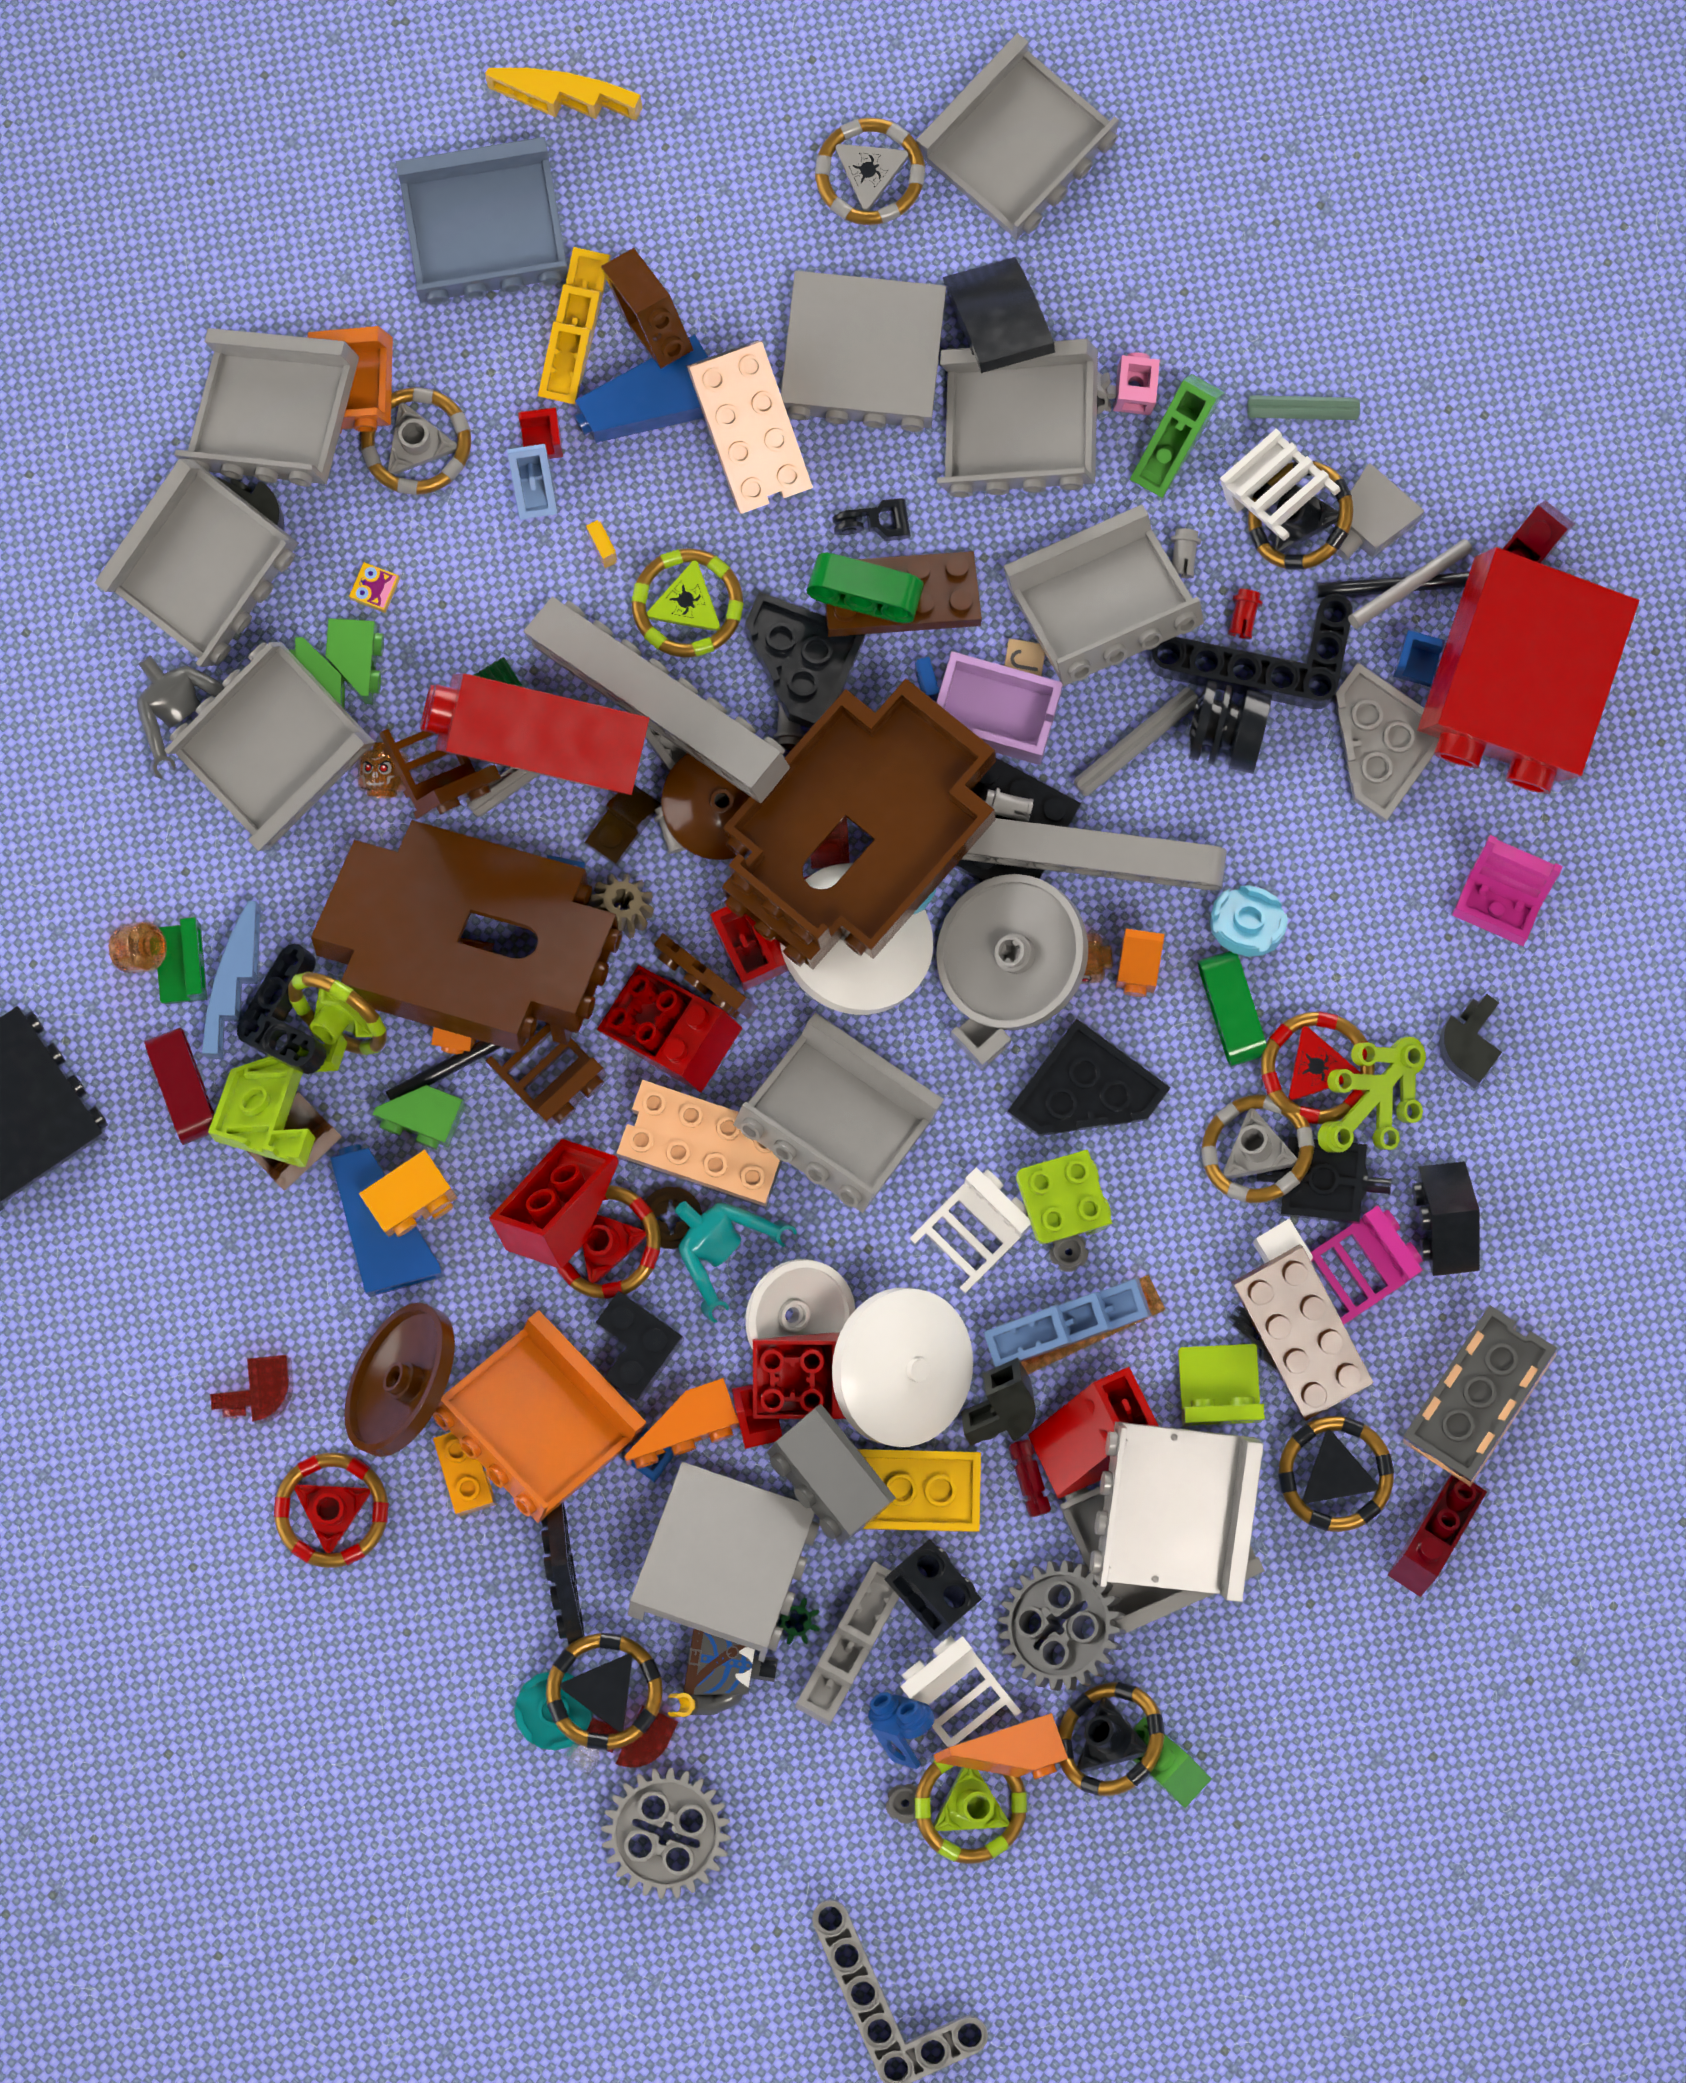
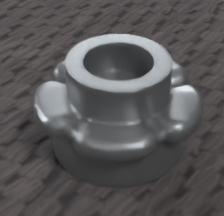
M1079 1235L1053 1242L1054 1246L1049 1251L1052 1263L1058 1264L1059 1268L1065 1272L1075 1271L1077 1266H1083L1088 1258V1251L1085 1249L1086 1243ZM1066 1249L1072 1250L1071 1256L1065 1254Z
M896 1785L888 1792L889 1800L886 1802L887 1813L891 1818H897L900 1823L908 1824L916 1819L914 1798L917 1787L915 1785ZM906 1799L909 1801L908 1807L901 1805L902 1800Z

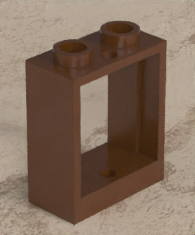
M635 248L628 250L601 266L626 323L660 368L667 366L694 350L670 294Z

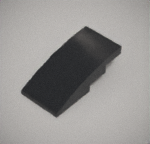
M1016 257L943 277V282L963 337H966L971 353L975 355L981 373L1055 353L1054 341L1044 315Z

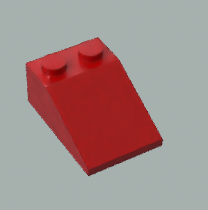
M561 1138L489 1217L506 1251L562 1269L586 1242L618 1166L619 1160L617 1156Z

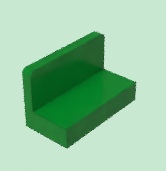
M196 917L180 919V925L155 928L157 963L159 960V963H162L157 966L161 1003L173 1004L208 1000L200 922Z

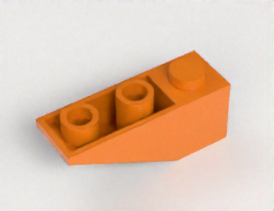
M724 1378L686 1390L624 1456L626 1465H631V1460H634L637 1469L657 1463L659 1461L657 1455L666 1453L663 1450L665 1448L671 1447L674 1456L696 1449L695 1442L709 1437L711 1443L732 1437L734 1435L732 1430L738 1428L739 1421Z

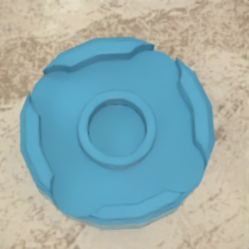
M1247 885L1240 886L1237 890L1230 891L1228 889L1222 892L1214 901L1209 923L1212 934L1220 945L1232 953L1250 957L1263 956L1278 947L1284 939L1288 918L1281 908L1282 903L1276 896L1265 889Z

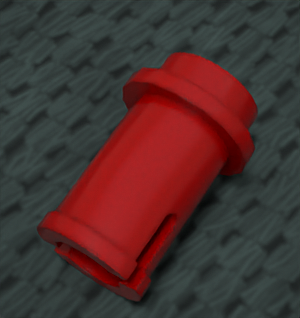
M1238 589L1237 595H1233L1232 600L1236 603L1228 635L1236 637V634H1238L1240 639H1252L1257 609L1262 607L1263 604L1260 600L1261 593L1249 589Z

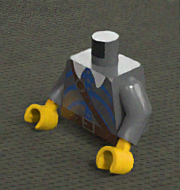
M693 1629L683 1693L668 1695V1698H677L679 1700L680 1709L677 1712H668V1715L670 1717L715 1715L738 1705L742 1700V1696L749 1694L751 1679L775 1682L778 1658L765 1657L764 1662L758 1661L759 1655H755V1649Z

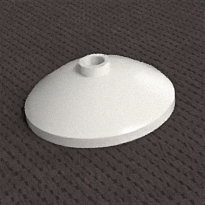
M796 1259L776 1266L759 1281L748 1302L746 1333L752 1350L753 1339L841 1332L848 1318L856 1310L851 1289L836 1270L818 1261ZM792 1308L793 1315L789 1320H786V1311Z

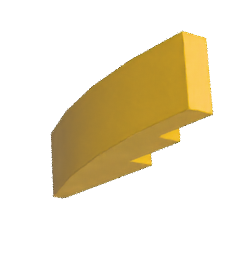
M488 68L485 73L489 89L555 118L562 105L594 119H597L602 106L637 121L643 109L640 94L605 81L568 72L535 68Z
M573 247L566 283L562 287L556 321H553L538 392L539 397L576 404L575 400L578 397L607 280L601 266L611 261L612 255Z

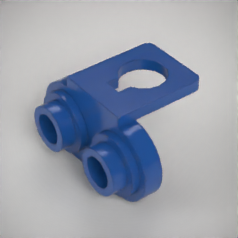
M888 1692L877 1694L870 1702L871 1708L868 1713V1718L872 1723L871 1730L893 1762L918 1769L921 1763L905 1739H914L925 1734L935 1721L933 1711L928 1704L896 1694L891 1695ZM891 1741L893 1742V1744H894L897 1748H899V1749L903 1752L904 1755L900 1754V1753L892 1746Z

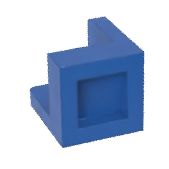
M1408 630L1401 646L1393 677L1430 687L1445 640Z

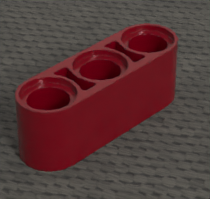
M182 1027L144 1041L154 1073L182 1145L210 1135L208 1131L215 1113Z

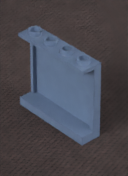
M545 137L395 161L416 278L415 286L420 302L427 301L428 304L437 305L449 301L451 297L464 295L465 298H479L486 295L487 291L502 289L503 292H516L523 289L524 285L539 283L541 286H552L560 283L561 279L567 278L568 269Z

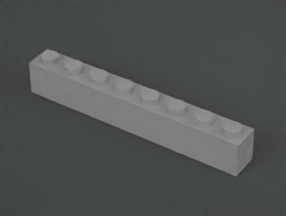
M553 596L549 599L523 631L534 648L627 712L650 717L648 723L650 728L759 803L764 801L790 769L782 755L785 750L779 743L768 736L763 740L755 735L756 730L743 718L738 716L733 720L727 716V710L715 699L708 697L705 701L697 695L698 690L684 678L680 677L678 681L674 680L668 675L670 672L663 664L654 658H651L649 662L642 658L640 650L628 640L623 639L619 642L614 639L612 631L600 621L595 620L591 623L586 620L584 612L574 603L567 601L563 604Z

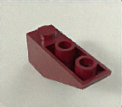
M1545 500L1536 506L1504 546L1503 550L1543 564L1575 523Z
M1451 1474L1387 1575L1421 1597L1439 1576L1487 1491L1474 1482L1469 1486Z

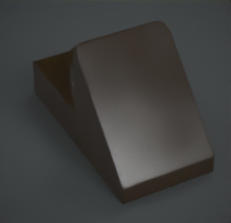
M635 785L632 795L617 793L605 805L607 812L585 841L586 846L616 867L656 813L655 809L661 807L660 802Z

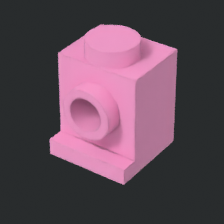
M1130 353L1127 356H1121L1117 368V397L1113 404V411L1151 415L1157 398L1159 359H1150V356L1145 353ZM1137 381L1141 385V387L1129 385V382Z

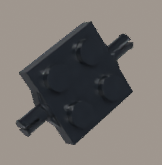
M1289 1137L1288 1148L1298 1158L1297 1137ZM1313 1139L1315 1147L1311 1165L1300 1184L1282 1196L1281 1216L1360 1224L1362 1202L1367 1192L1390 1195L1391 1187L1389 1186L1392 1184V1178L1368 1177L1366 1168L1367 1144L1352 1143L1344 1152H1326L1319 1145L1318 1139ZM1293 1167L1257 1174V1182L1276 1183L1291 1171Z

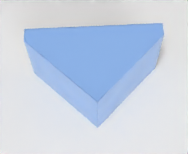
M539 444L508 449L507 453L519 519L557 514L546 445Z

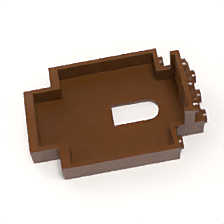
M905 679L876 712L845 689L787 754L785 760L790 769L764 801L759 803L752 797H749L723 827L725 836L728 839L725 844L737 855L728 865L731 876L722 886L724 896L727 898L724 904L740 918L746 914L755 921L754 929L767 941L771 942L775 938L786 948L783 950V953L799 967L805 963L811 969H814L843 935L846 936L843 940L844 943L859 956H862L865 952L874 959L996 820L995 810L971 791L996 762L995 750L908 679ZM847 817L874 841L835 885L827 889L814 888L803 877L804 865Z
M411 820L398 852L358 840L353 841L311 939L316 956L348 965L341 982L354 989L374 1010L521 1052L526 1039L531 1040L534 1036L537 1020L549 1023L553 1041L568 1045L573 1032H579L583 1020L589 1019L593 1013L595 1006V997L593 996L597 986H603L609 971V964L607 962L611 952L616 953L620 947L622 931L618 929L616 914L587 906L591 898L592 886L588 885L586 869ZM471 913L528 929L538 938V944L534 952L520 959L461 944L459 941Z

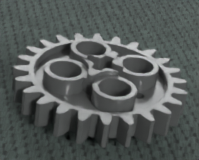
M1063 1560L1061 1568H1059L1056 1562L1048 1561L1046 1572L1041 1567L1034 1566L1032 1567L1034 1579L1020 1575L1019 1578L1023 1588L1010 1587L1009 1591L1015 1597L1014 1601H1003L1001 1604L1010 1612L1009 1616L998 1618L999 1622L1008 1625V1630L1000 1633L998 1637L1010 1640L1011 1643L1002 1652L1006 1655H1016L1010 1666L1015 1669L1025 1667L1022 1678L1031 1680L1036 1676L1035 1686L1045 1688L1049 1682L1051 1690L1060 1691L1064 1683L1067 1690L1074 1691L1077 1687V1679L1082 1685L1089 1686L1091 1685L1089 1673L1103 1677L1104 1672L1100 1664L1102 1662L1111 1665L1115 1664L1113 1658L1108 1654L1110 1650H1122V1646L1115 1642L1114 1638L1115 1635L1126 1634V1630L1116 1627V1621L1124 1618L1125 1613L1116 1612L1113 1609L1121 1599L1116 1596H1107L1113 1585L1107 1582L1106 1587H1100L1094 1579L1095 1574L1087 1575L1088 1566L1078 1564L1074 1570L1073 1562ZM1067 1587L1071 1598L1067 1606L1062 1608L1058 1597L1062 1589ZM1086 1601L1088 1603L1087 1608L1081 1612H1078L1082 1608L1083 1603ZM1038 1613L1041 1618V1626L1033 1634L1029 1628V1622L1031 1617ZM1060 1618L1066 1619L1062 1624L1065 1630L1063 1633L1057 1632L1061 1628ZM1091 1618L1095 1629L1093 1634L1086 1639L1082 1633V1626L1087 1619ZM1040 1640H1044V1642L1040 1646V1649L1037 1650L1036 1644ZM1062 1644L1065 1649V1656L1061 1663L1056 1664L1053 1659V1651L1057 1645Z

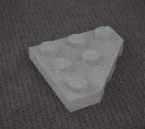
M1357 663L1334 697L1353 800L1386 823L1435 755L1434 752L1439 738L1417 731L1424 707L1360 663Z

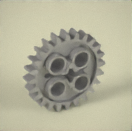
M657 1768L652 1769V1781L647 1782L643 1775L637 1774L638 1787L634 1788L630 1784L624 1783L623 1787L627 1796L625 1798L617 1795L612 1796L613 1801L619 1806L617 1811L605 1810L604 1814L613 1819V1825L603 1826L601 1830L612 1834V1839L604 1842L602 1847L614 1848L615 1854L607 1860V1863L620 1862L622 1866L616 1873L617 1878L629 1873L631 1879L628 1888H633L640 1881L643 1883L644 1896L648 1895L652 1887H656L659 1899L664 1898L667 1888H671L674 1896L680 1898L681 1886L686 1885L688 1890L694 1893L696 1892L695 1879L698 1878L705 1884H708L710 1880L705 1871L708 1868L720 1871V1866L714 1861L715 1856L726 1857L728 1855V1852L719 1847L720 1842L731 1840V1836L721 1833L720 1827L730 1823V1819L718 1818L717 1815L725 1807V1803L713 1805L711 1799L717 1791L713 1789L704 1794L701 1791L704 1779H699L694 1785L690 1784L689 1771H685L681 1779L678 1780L675 1779L674 1768L668 1769L664 1779H661ZM650 1796H658L665 1803V1812L659 1819H651L644 1813L643 1804ZM688 1809H695L702 1815L703 1825L697 1832H688L681 1825V1816ZM634 1819H639L658 1827H664L667 1822L673 1824V1832L698 1840L700 1846L695 1848L674 1839L668 1840L666 1845L660 1843L661 1836L659 1834L638 1828L632 1822ZM637 1834H644L651 1840L652 1849L646 1857H637L631 1852L630 1841ZM676 1847L685 1849L690 1857L689 1865L681 1871L672 1869L667 1860L670 1850Z

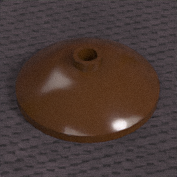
M687 753L673 766L663 786L661 808L665 824L672 837L684 849L696 856L710 860H728L737 856L725 844L728 839L725 836L723 827L750 796ZM722 793L728 797L727 807L719 808L715 805L714 799L717 794Z

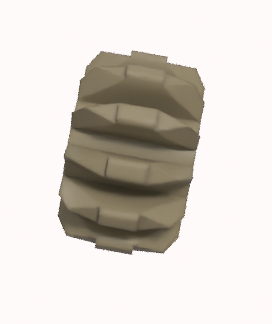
M628 873L624 874L622 881H618L611 874L607 878V884L602 882L595 884L594 891L596 894L591 895L588 905L616 914L618 929L631 939L635 935V929L644 931L647 928L648 922L646 919L651 918L654 912V908L649 905L652 902L653 895L652 892H641L644 887L643 880L631 884L629 883L630 875ZM622 903V908L625 905L628 906L627 910H620V905L616 908L614 907V904Z

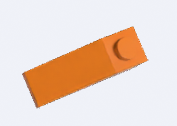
M1052 1713L951 1746L934 1754L936 1763L1013 1777H1021L1032 1773L1034 1780L1057 1772L1055 1764L1068 1759Z

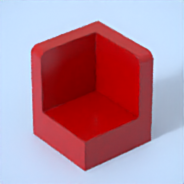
M556 407L519 412L523 447L545 444L549 459L563 457Z
M753 1384L732 1389L745 1449L773 1443L782 1437L779 1419H753Z

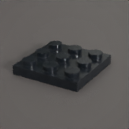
M996 758L993 766L971 789L984 801L987 790L995 791L996 787L1000 788L1002 793L1034 799L1032 811L1029 814L1030 823L1069 827L1081 806V803L998 758ZM995 815V818H998V819L1014 820V819H1010V818H1006V817H1002V816ZM962 859L954 867L981 882L993 877L1009 874H1021L1041 879L1045 871L1042 869Z

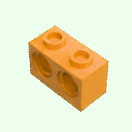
M452 1432L434 1437L433 1441L455 1514L460 1517L497 1505L492 1485L486 1472L487 1469L477 1459H471L464 1453L460 1447L459 1440Z

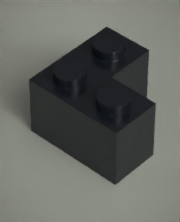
M1465 1161L1418 1166V1182L1412 1183L1414 1205L1421 1206L1419 1207L1422 1231L1426 1230V1237L1419 1239L1420 1255L1423 1261H1429L1433 1276L1480 1271V1209Z
M618 1291L595 1322L600 1329L626 1346L604 1378L639 1404L682 1345L684 1338Z

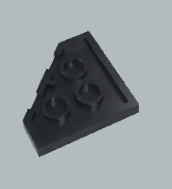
M760 591L745 622L744 629L787 719L810 729L842 694L866 637V634L828 637L826 616Z
M1076 1018L1007 1110V1114L1037 1136L1141 1122L1149 1119L1171 1087Z
M563 1502L541 1520L542 1527H548V1530L541 1531L544 1553L551 1555L544 1557L547 1581H551V1583L556 1585L550 1587L553 1610L561 1609L562 1615L556 1616L559 1638H567L568 1645L576 1640L585 1637L573 1553H571L567 1514Z

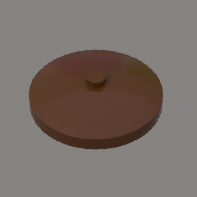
M424 1303L406 1305L388 1317L367 1343L355 1366L349 1383L344 1413L347 1435L351 1443L358 1449L378 1457L392 1455L412 1442L431 1419L445 1392L454 1360V1331L445 1313Z

